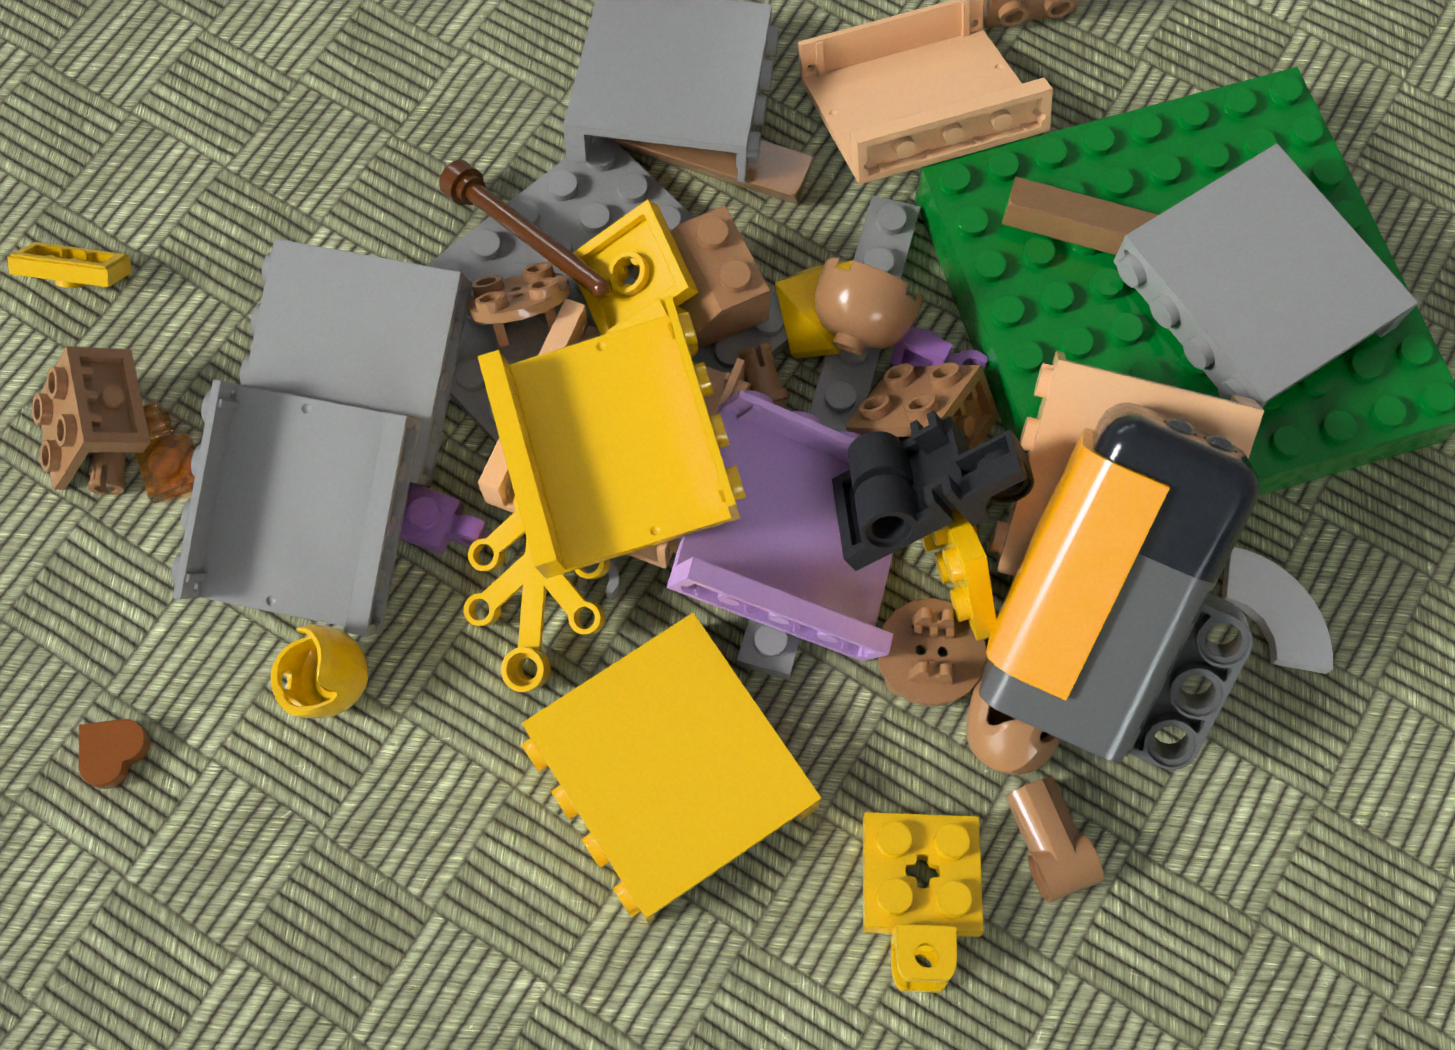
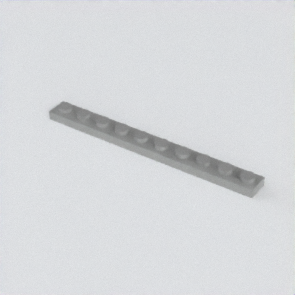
M872 195L854 260L883 270L901 279L921 207ZM865 347L862 355H855L840 349L839 354L826 355L809 413L818 417L824 426L838 432L847 431L846 423L857 411L861 402L869 396L882 349L877 350ZM749 619L738 654L737 666L790 680L801 638Z

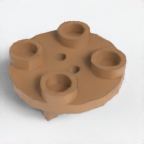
M535 263L525 267L522 270V275L512 276L503 280L499 275H490L474 281L471 284L474 294L468 298L466 310L468 316L473 321L493 324L499 348L510 345L504 323L523 320L544 313L550 331L557 317L554 307L561 304L569 296L571 288L568 278L563 274L554 272L552 263Z
M936 598L913 600L896 609L881 628L893 633V639L889 655L877 658L879 671L884 677L888 690L908 702L926 707L950 705L966 698L983 675L987 658L985 639L976 640L968 620L958 621L951 602ZM921 647L924 649L925 654L918 655L915 649ZM938 650H945L947 652V656H939Z

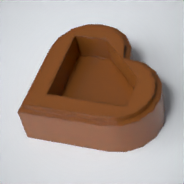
M131 719L80 724L79 771L81 777L85 782L99 789L117 787L128 775L130 765L138 763L150 750L151 738L149 732L145 727Z

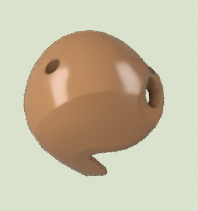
M980 680L975 686L971 697L966 724L967 740L972 752L987 767L1005 774L1021 775L1041 768L1055 753L1060 744V739L991 707L979 695Z

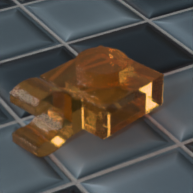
M158 401L143 406L150 445H148L144 453H136L148 498L154 503H158L191 492L195 479L191 471V461L195 451L193 440L187 433L178 436L174 435L170 416L167 411L162 412Z

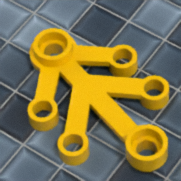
M514 497L515 512L486 539H478L469 547L468 560L474 569L485 572L498 570L505 561V550L525 534L516 497ZM526 538L525 554L482 593L471 595L466 600L463 608L464 616L470 624L474 626H490L499 619L501 606L523 587L518 648L510 651L504 657L501 665V674L504 682L509 688L517 692L537 690L545 685L550 676V662L546 654L542 652L546 589L567 613L569 625L576 633L582 635L595 634L603 628L606 621L605 611L601 605L596 602L586 601L565 574L546 579L534 567ZM486 545H489L494 553L493 560L488 565H484L480 559V552ZM610 559L599 562L598 568L592 573L587 572L584 567L574 571L585 579H599L609 570ZM482 599L489 605V614L483 620L476 614V605ZM586 607L590 608L595 615L594 623L588 629L583 627L579 620L581 611ZM529 658L535 661L537 665V674L533 679L527 678L523 672V665Z

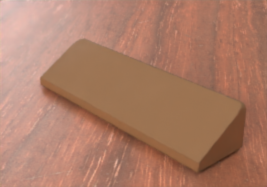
M609 138L611 142L619 144L624 150L797 205L799 204L814 160V156L761 140L758 162H748L745 183L737 182L736 153Z
M1015 177L1002 224L1116 255L1125 235L1158 215Z

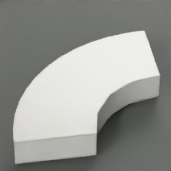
M1234 547L1224 566L1221 598L1239 607L1258 624L1269 643L1271 664L1323 674L1332 671L1333 651L1328 628L1319 608L1306 589L1286 570L1271 560L1248 550Z

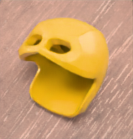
M309 624L296 628L297 632L309 636L290 643L279 653L273 663L271 687L276 701L286 713L298 717L328 718L343 713L359 700L367 686L368 663L361 646L346 632L332 627ZM283 674L287 677V689L282 685Z

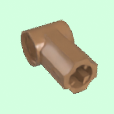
M1053 776L1024 785L1005 796L1030 852L1027 854V860L1031 875L1039 892L1047 902L1051 903L1103 882L1104 872L1098 854L1089 838L1084 833H1078Z

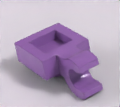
M912 326L908 335L895 345L890 365L896 366L907 363L912 366H938L953 362L958 365H982L984 371L988 358L977 350L951 353L953 344L942 340L938 334L931 330L918 329Z
M415 484L411 485L408 491L400 540L444 554L449 541L469 548L474 541L482 538L486 539L492 532L485 529L487 525L485 521L473 516L462 515L465 507L461 500ZM487 545L482 548L481 552L484 553Z

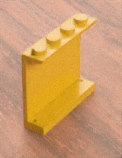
M672 295L664 298L669 315L509 365L500 350L477 356L533 564L546 579L741 519L736 501L746 498L737 466L725 468L720 449L730 446L721 414L709 416L704 397L713 395L714 392L705 363L701 362L693 365L688 347L699 343L689 311L678 314Z
M691 613L521 723L530 737L529 740L521 744L538 772L547 767L550 768L560 784L551 791L569 820L578 814L590 831V834L581 839L599 868L610 862L622 882L612 889L629 916L632 918L641 912L648 924L656 919L655 913L797 816L801 820L819 808L822 799L694 613Z

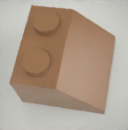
M726 206L680 223L671 231L698 290L697 294L678 306L686 312L689 311L699 343L698 349L769 320L770 289ZM637 266L632 270L635 281L640 273V268Z

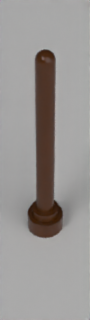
M456 160L446 166L440 176L439 187L441 192L458 205L474 204L595 297L603 299L611 294L612 284L606 277L487 190L483 175L479 170L465 160Z

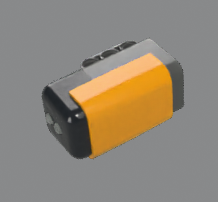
M1128 402L1116 404L1106 410L1099 419L1095 430L1083 429L996 616V622L990 632L986 649L988 659L985 663L979 688L980 697L991 707L1008 716L1110 761L1122 762L1125 756L1127 757L1128 754H1131L1168 770L1182 769L1191 764L1210 732L1250 655L1253 645L1252 634L1241 609L1233 603L1211 594L1258 501L1261 490L1259 477L1244 451L1232 444L1224 436H1212L1193 428L1190 423L1183 419H1172L1141 405ZM1220 623H1228L1238 628V632L1230 642L1216 644L1206 638V634L1211 627ZM1200 675L1212 681L1211 686L1201 694L1186 693L1180 688L1181 683L1190 676ZM1169 726L1178 727L1186 733L1180 741L1170 744L1159 741L1155 734L1160 729Z

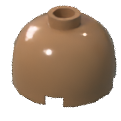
M840 258L826 260L814 294L815 311L822 326L835 335L833 345L846 352L862 355L865 347L877 350L896 345L908 335L924 302V296L920 292L912 299L906 295L910 284L870 265L852 261L850 269L845 270L836 268Z

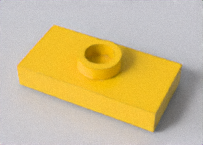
M33 242L7 257L9 274L55 280V284L63 288H79L86 285L110 287L131 274L130 256L123 253Z

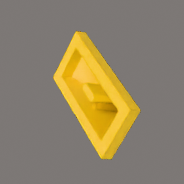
M852 261L839 262L836 268L849 270ZM824 265L807 268L775 282L790 353L796 359L840 353V348L832 344L835 335L822 326L815 311L814 294Z

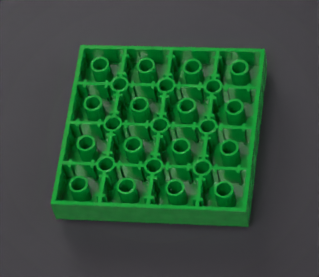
M1298 67L921 167L915 195L916 204L921 207L920 214L973 350L983 353L988 358L984 374L1005 431L1010 429L1019 442L1027 416L1037 419L1042 397L1034 396L1040 368L1043 363L1052 365L1056 351L1064 352L1066 360L1218 398L1220 396L1218 388L1204 371L1197 369L1189 362L1184 353L1183 346L1172 332L1156 322L1151 313L1150 306L1139 292L1122 280L1117 266L1113 262L1116 255L1002 224L1015 177L1160 215L1277 143L1409 291ZM1417 305L1395 329L1380 338L1374 333L1266 403L1262 408L1264 413L1248 458L1259 477L1261 489L1259 496L1446 441L1455 433V381Z

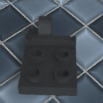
M935 411L927 414L929 425L923 427L918 420L911 422L912 437L902 442L895 435L883 431L868 432L857 437L850 444L847 452L850 469L832 479L843 559L857 571L953 523L952 510L956 508L972 526H975L990 518L986 508L988 500L996 503H1012L1027 496L1033 489L1034 476L1029 458L1013 432L1009 429L969 449L967 436L949 416L942 420Z

